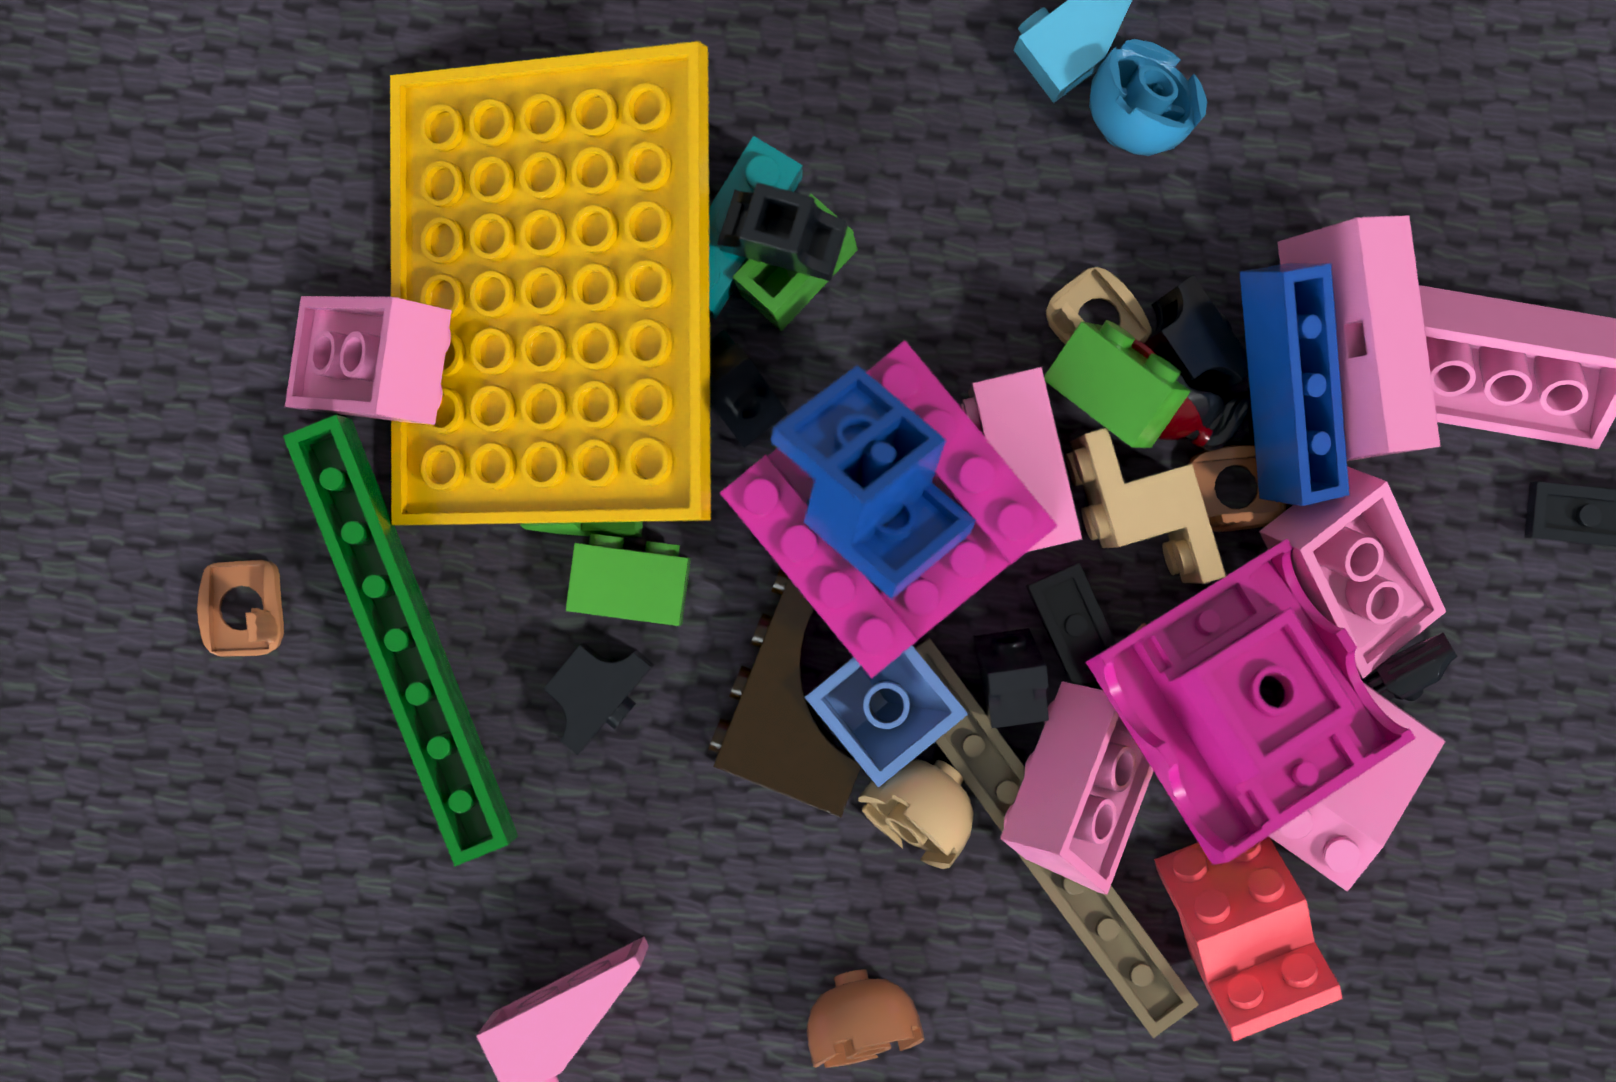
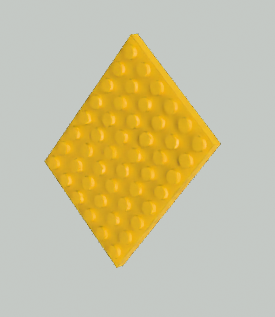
M696 41L390 75L391 297L452 310L449 325L451 341L445 353L441 380L443 395L437 410L435 425L391 421V525L711 520L708 47Z

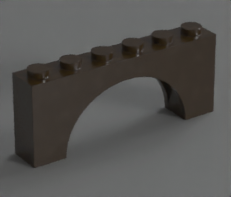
M780 568L771 592L781 595L773 617L765 613L761 615L750 643L760 648L752 669L741 666L729 697L739 701L731 722L720 718L708 750L718 753L713 767L841 818L861 766L852 755L842 750L827 737L808 707L801 681L800 656L804 633L814 608L782 568Z

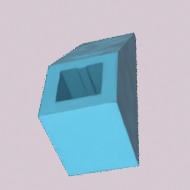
M1067 0L1051 13L1045 7L1039 9L1019 26L1018 30L1022 35L1017 40L1014 52L1053 103L1098 70L1112 45L1132 0Z

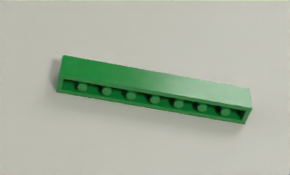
M336 414L284 435L283 438L454 866L509 845L518 837V833L394 525H391L390 513L353 420Z

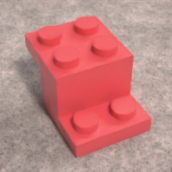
M1269 836L1226 863L1212 865L1198 842L1154 859L1160 879L1179 913L1191 958L1234 1041L1342 999L1340 984L1315 943L1306 898Z

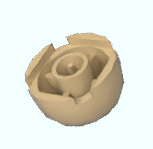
M913 759L879 788L871 780L858 797V802H867L862 811L875 827L901 848H903V839L925 850L926 852L920 860L928 865L940 869L950 868L964 849L971 835L974 812L968 794L960 786L964 779L955 768L944 761L936 760L932 765L923 760Z

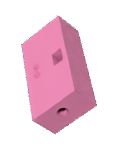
M1359 217L1278 241L1280 265L1286 263H1331L1347 461L1441 447L1410 217Z

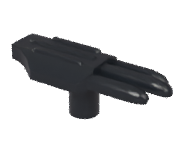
M1443 632L1391 656L1365 678H1361V680L1375 691L1386 687L1387 689L1379 692V694L1388 700L1396 698L1415 701L1421 697L1424 688L1441 680L1447 666L1452 660L1457 658V655Z

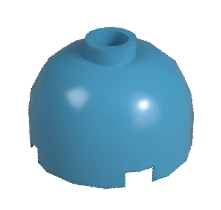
M1132 39L1127 40L1120 49L1115 47L1100 65L1092 80L1089 108L1095 124L1110 144L1138 155L1151 156L1174 149L1185 140L1206 115L1207 98L1201 82L1194 73L1187 81L1184 75L1175 68L1181 59L1174 53L1153 42Z

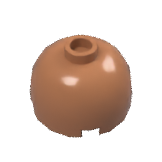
M865 969L854 970L835 976L834 982L836 987L819 996L810 1010L807 1023L808 1046L813 1067L816 1068L823 1063L825 1068L878 1058L875 1054L891 1049L890 1042L898 1041L899 1050L903 1051L922 1043L924 1040L920 1018L909 995L902 987L887 979H869Z

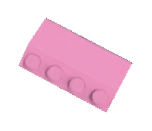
M1419 285L1437 422L1599 449L1616 417V318Z

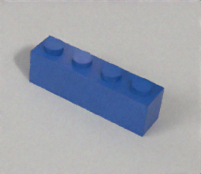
M1286 263L1241 271L1240 283L1259 499L1306 506L1349 496L1331 263Z

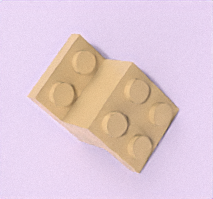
M1107 428L1084 434L1070 441L1073 452L1065 455L1066 463L1074 486L1083 484L1089 506L1081 510L1084 525L1091 540L1099 538L1102 548H1113L1168 533L1170 541L1162 543L1164 558L1172 575L1180 573L1182 583H1206L1226 577L1192 464L1124 484Z

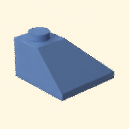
M913 646L909 647L872 678L853 657L805 697L878 788L968 715L967 711Z

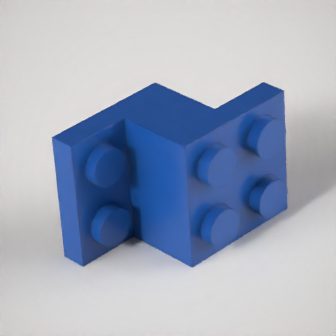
M858 365L774 427L771 443L815 480L804 523L889 598L893 599L972 532L976 520L932 483L946 439Z

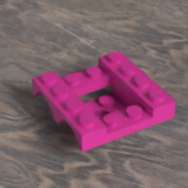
M903 341L866 373L946 439L932 483L976 521L970 535L893 599L889 598L804 523L809 504L808 501L810 500L815 480L780 449L777 448L770 455H765L720 492L871 678L1007 566L1014 563L1058 527L906 341Z
M1288 539L1271 547L1229 573L1226 577H1223L1086 662L1212 865L1230 862L1416 739L1410 728H1404L1388 717L1367 691L1355 662L1357 646L1347 630L1328 621L1314 607L1304 593L1293 569L1291 560L1293 547ZM1264 676L1276 678L1284 688L1285 697L1279 708L1268 706L1260 696L1259 684Z

